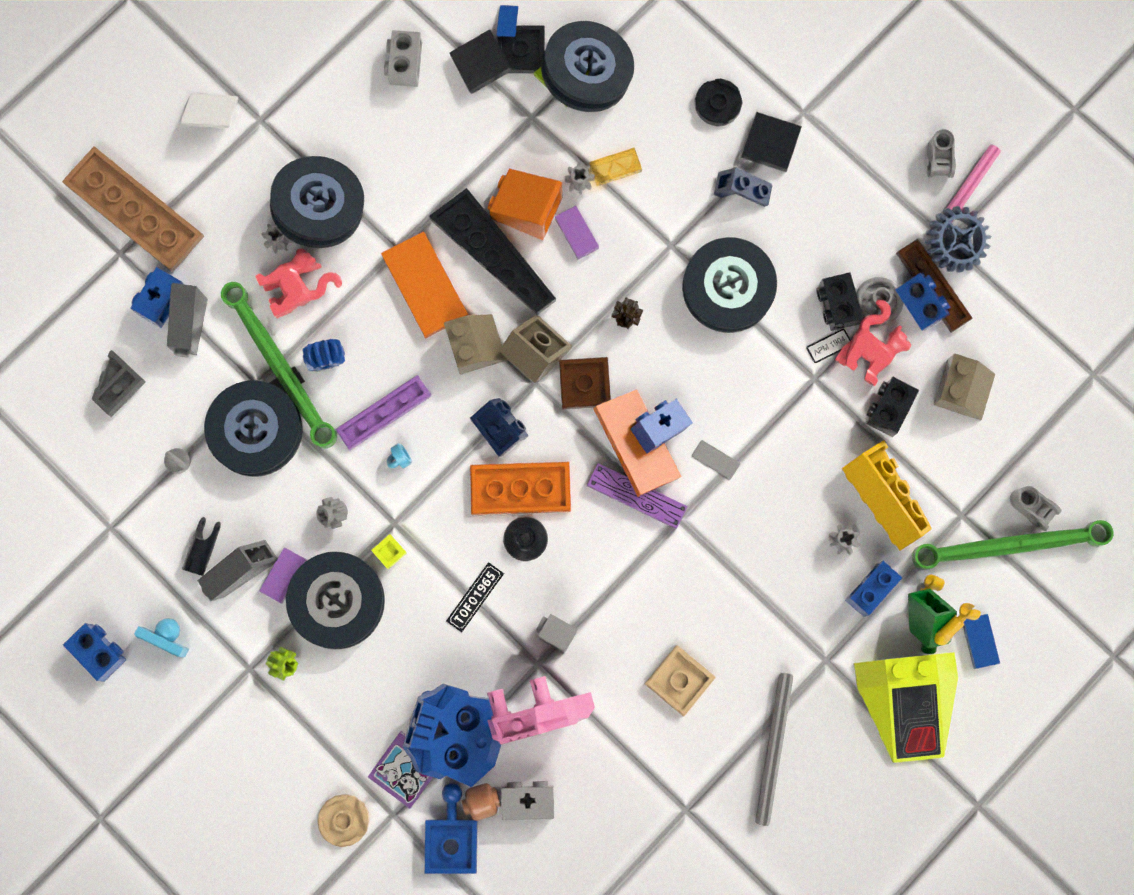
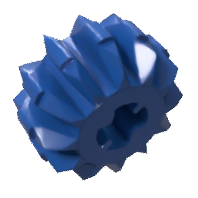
M337 339L322 340L308 344L302 349L303 360L309 371L331 369L345 362L344 348L340 340Z

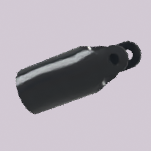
M202 517L199 521L182 570L200 576L205 574L221 528V523L217 522L212 534L204 540L205 517Z

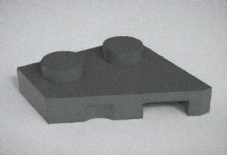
M113 350L108 354L110 360L106 371L102 370L99 385L95 388L92 400L110 417L146 382Z

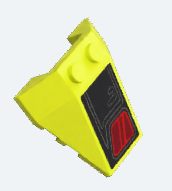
M955 652L854 663L858 692L868 708V712L879 731V735L892 762L943 758L945 756L958 682Z

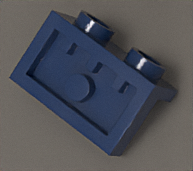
M500 398L489 400L470 417V420L495 453L501 457L529 435L525 431V425L510 412L509 404Z

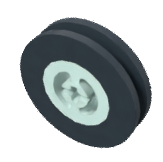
M735 237L715 239L699 248L690 259L682 283L684 301L692 316L707 328L724 333H734L749 329L766 315L775 299L777 291L775 268L767 254L752 242ZM739 275H741L746 285V292L743 295L739 293L742 285V280L737 282ZM715 276L720 277L717 290L722 288L720 296L713 287V278ZM726 282H728L729 284L735 283V285H734L733 289H731L730 286L724 287V286H725V283H726Z

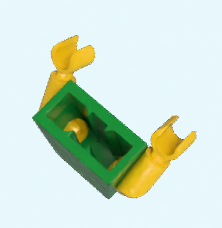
M932 574L925 577L924 589L921 588L917 592L908 594L909 630L922 643L921 651L925 654H934L937 652L938 646L949 644L952 637L965 625L963 622L966 619L975 621L981 614L979 610L973 609L975 605L963 603L959 608L960 615L957 617V611L933 591L942 590L945 581Z

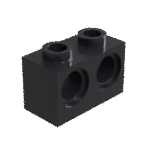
M851 272L821 280L816 292L818 300L820 302L823 301L825 308L823 318L825 324L830 326V330L834 331L859 325L864 318ZM829 287H837L841 295H833ZM836 310H844L847 318L842 319L838 317Z
M892 377L888 382L883 381L877 392L880 395L877 404L873 402L866 415L869 416L866 424L894 437L898 434L919 389L895 377ZM891 390L898 391L901 394V400H894L891 397ZM881 411H885L890 415V422H884L880 418Z

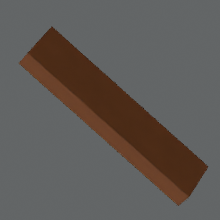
M918 239L896 253L912 277L922 273L925 277L930 275L937 286L934 289L938 297L943 295L950 305V308L947 309L950 315L942 320L950 333L973 319ZM920 283L917 284L921 291L924 293L923 285ZM931 304L935 311L938 313L936 305Z

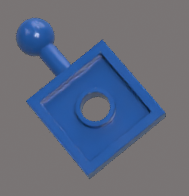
M455 783L447 784L442 790V798L447 803L446 820H425L424 874H477L478 821L457 820V802L462 797V790ZM448 839H454L458 843V851L454 854H449L444 849V843Z

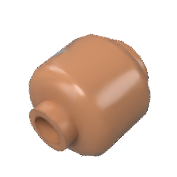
M488 783L468 788L465 792L466 799L461 800L465 815L470 814L475 821L496 815L497 808L501 807L496 787L491 788Z

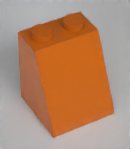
M509 168L506 176L502 175L498 182L497 188H499L497 196H492L488 204L490 217L497 222L544 241L563 198L562 182Z

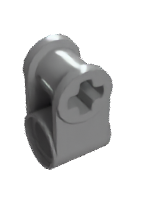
M941 129L934 134L928 143L927 176L947 175L948 178H953L956 169L955 138L949 130ZM936 140L944 141L946 147H940Z
M1032 486L1017 489L1010 496L1011 505L1034 526L1043 531H1047L1050 521L1062 511L1056 503L1046 498ZM1023 492L1026 493L1029 497V502L1027 505L1024 504L1021 500V494Z

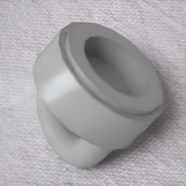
M174 448L165 453L164 464L169 471L180 474L189 468L191 459L186 451Z

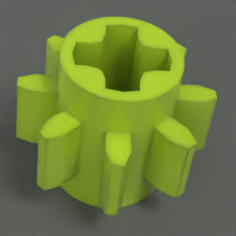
M279 647L278 651L270 652L265 663L270 668L268 674L283 681L286 677L293 676L299 664L294 659L296 653L283 647Z

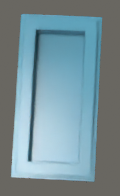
M166 618L159 621L155 627V632L138 626L134 633L136 637L177 657H186L189 651L188 648L174 642L180 634V626L174 619Z

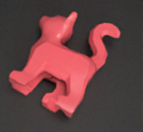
M301 248L296 251L292 261L279 265L267 276L257 274L255 277L265 291H272L278 287L281 288L283 292L282 297L278 299L272 297L269 299L270 308L278 319L291 313L298 306H305L310 301L322 297L325 294L328 282L331 281L337 288H340L342 286L340 276L333 272L325 273L318 280L316 290H309L300 275L320 269L322 266L320 263H316V259L310 253Z
M884 300L876 301V305L881 309V313L866 316L861 321L851 341L843 346L835 358L838 363L843 366L846 365L853 372L858 367L857 361L859 358L862 357L870 362L864 380L872 386H875L878 382L876 377L878 373L890 365L897 353L908 351L911 348V343L901 331L902 327L900 325L888 335L885 344L869 331L871 325L882 324L890 317L891 307Z

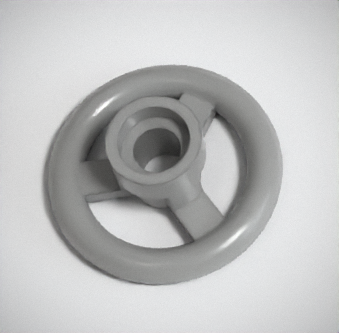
M883 277L871 278L862 283L856 293L863 318L871 314L865 310L862 299L872 302L873 306L877 308V314H880L881 309L876 305L877 297H882L884 301L890 304L892 296L895 294L896 307L890 314L889 319L882 324L895 320L900 315L904 305L895 290L898 288V285ZM877 284L889 287V289L885 287L877 288L873 294L866 291L870 286Z

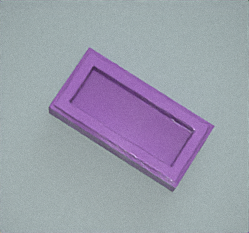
M577 206L555 216L558 226L578 260L599 249L598 243Z
M284 547L259 591L282 604L286 598L287 588L292 576L307 559Z

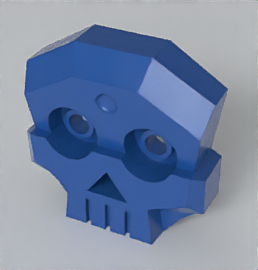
M441 684L434 690L425 691L422 695L418 696L403 744V748L410 757L416 772L440 780L447 776L472 787L495 766L501 745L500 742L493 740L487 721L493 716L489 698L469 696L468 691L446 684ZM466 712L467 719L462 722L460 717ZM439 725L442 731L436 733L437 726ZM452 750H455V758L450 759L449 753Z

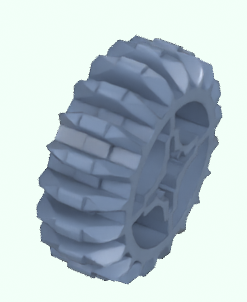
M955 206L952 210L950 208L944 209L943 214H936L937 221H930L929 225L933 230H927L925 233L931 236V238L925 240L924 243L931 244V248L927 250V253L935 254L932 257V261H939V268L947 266L948 272L956 270L957 273H960L964 269L967 271L972 270L973 265L981 264L980 258H986L987 254L984 252V249L991 247L986 243V240L991 239L992 236L986 235L985 231L990 226L982 225L985 218H977L978 211L970 212L968 207L961 209L959 206ZM951 221H962L967 227L960 229L957 225L954 226ZM943 234L945 235V243H944V244H943ZM957 235H961V236H960V240H958V241H960L959 244H955V243H957V242H956V239H958V238L956 237ZM957 250L965 257L956 259L948 253Z

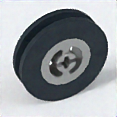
M326 552L307 560L292 576L286 593L287 614L294 629L310 643L327 649H345L364 641L377 628L385 606L384 589L376 572L360 558L344 552ZM334 583H341V586L328 589L327 591L335 597L339 596V601L344 605L348 606L347 594L352 592L353 596L350 610L339 618H331V614L340 613L344 610L338 605L333 604V601L327 596L323 595V609L319 607V596L323 589Z

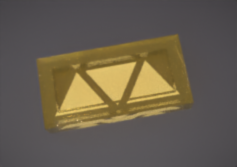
M635 147L589 162L591 172L595 175L596 186L642 172Z

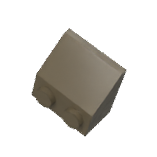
M492 314L467 315L444 322L460 375L507 361L506 357L499 351L502 344Z
M535 315L515 328L499 351L508 361L519 368L527 378L536 383L553 369L559 360L572 348V345L542 318Z
M954 353L947 360L934 405L982 420L995 373L977 360Z

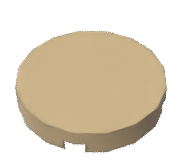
M348 794L334 796L326 801L320 810L317 819L318 829L322 837L332 845L338 847L352 846L360 841L368 830L370 823L369 811L364 802L356 796Z

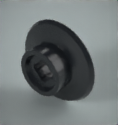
M520 517L513 520L507 526L503 542L505 549L513 558L520 561H531L541 556L548 544V534L540 521L531 517ZM528 533L531 541L523 544L520 536Z

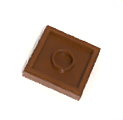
M608 357L559 360L562 410L594 408L611 400Z

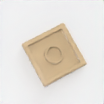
M676 645L646 681L645 685L684 717L716 677Z

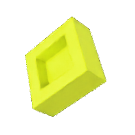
M391 534L371 550L388 570L407 554Z

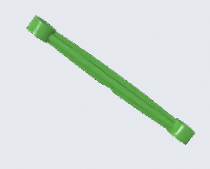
M238 282L225 284L221 289L223 302L228 307L236 310L274 375L310 426L312 442L322 449L332 447L337 441L336 430L329 423L323 422L285 357L247 303L248 293L246 289ZM233 288L242 289L241 299L235 303L228 302V292ZM323 427L331 429L332 437L330 441L325 444H319L315 439L316 432Z
M1097 520L1080 529L1008 536L936 548L932 544H923L914 549L912 561L917 568L927 570L934 568L939 562L1010 555L1088 542L1092 546H1102L1108 544L1113 539L1114 531L1108 522ZM1096 524L1101 525L1106 531V538L1102 542L1094 540L1091 535V529ZM922 548L930 549L934 554V561L929 566L922 565L918 560V553Z

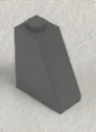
M172 283L167 347L176 356L188 357L189 354L197 355L208 299L197 286Z
M266 540L240 546L197 581L202 588V592L211 602L226 597L275 564L278 558Z

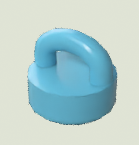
M398 443L391 447L392 454L387 459V466L389 468H396L400 465L404 469L411 465V457L402 444Z

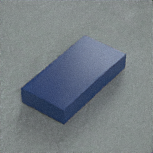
M988 614L980 615L975 621L966 619L963 622L965 624L963 628L973 668L978 669L1001 664Z

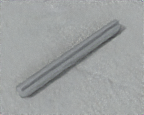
M780 673L755 820L756 824L762 826H769L793 683V675L788 673Z

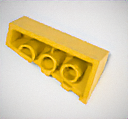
M883 440L841 469L844 471L847 480L853 484L860 494L861 500L873 512L876 521L885 529L890 541L901 551L924 536L932 528L917 500H911L909 496L910 487L907 481L901 480L895 469L899 466L894 458L889 459L885 451L888 446L885 440Z

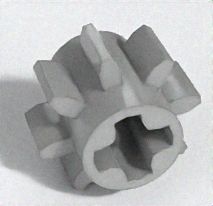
M578 162L576 167H568L570 175L565 176V182H571L569 186L570 192L575 189L581 195L582 190L586 188L591 190L592 185L589 181H594L595 175L589 174V165L584 167ZM582 176L584 177V180H582V179L575 180V177H577V178H581Z
M267 224L268 229L266 233H261L264 239H268L264 242V246L266 248L272 246L275 254H277L278 250L282 249L288 251V242L291 243L293 241L284 236L276 225L271 226Z
M330 497L323 499V505L318 506L316 511L318 521L325 528L330 526L332 529L341 527V521L347 520L346 517L348 515L345 503L340 501L339 498L333 499Z
M840 524L837 526L838 533L831 532L829 534L831 537H834V542L830 546L838 548L837 554H841L843 550H846L850 555L853 553L852 546L859 547L861 545L856 541L861 533H855L852 530V524L847 529H844ZM849 536L850 541L841 543L840 538Z

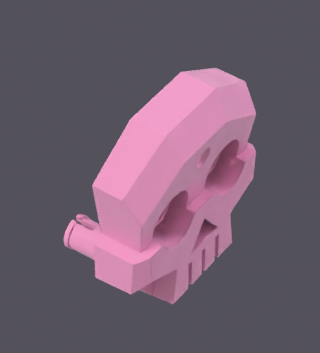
M546 676L529 681L536 702L534 707L515 713L508 712L503 689L487 693L493 716L487 721L493 740L500 742V745L577 724L587 719L595 708L591 692L554 702V699L551 700Z

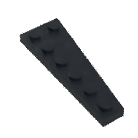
M467 188L429 216L430 220L536 315L556 301V297Z

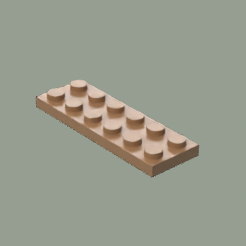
M95 146L62 181L65 186L172 273L204 238V235Z

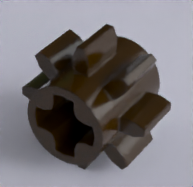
M625 297L622 303L616 301L611 317L616 318L617 326L629 329L633 324L639 325L643 309H639L638 301Z

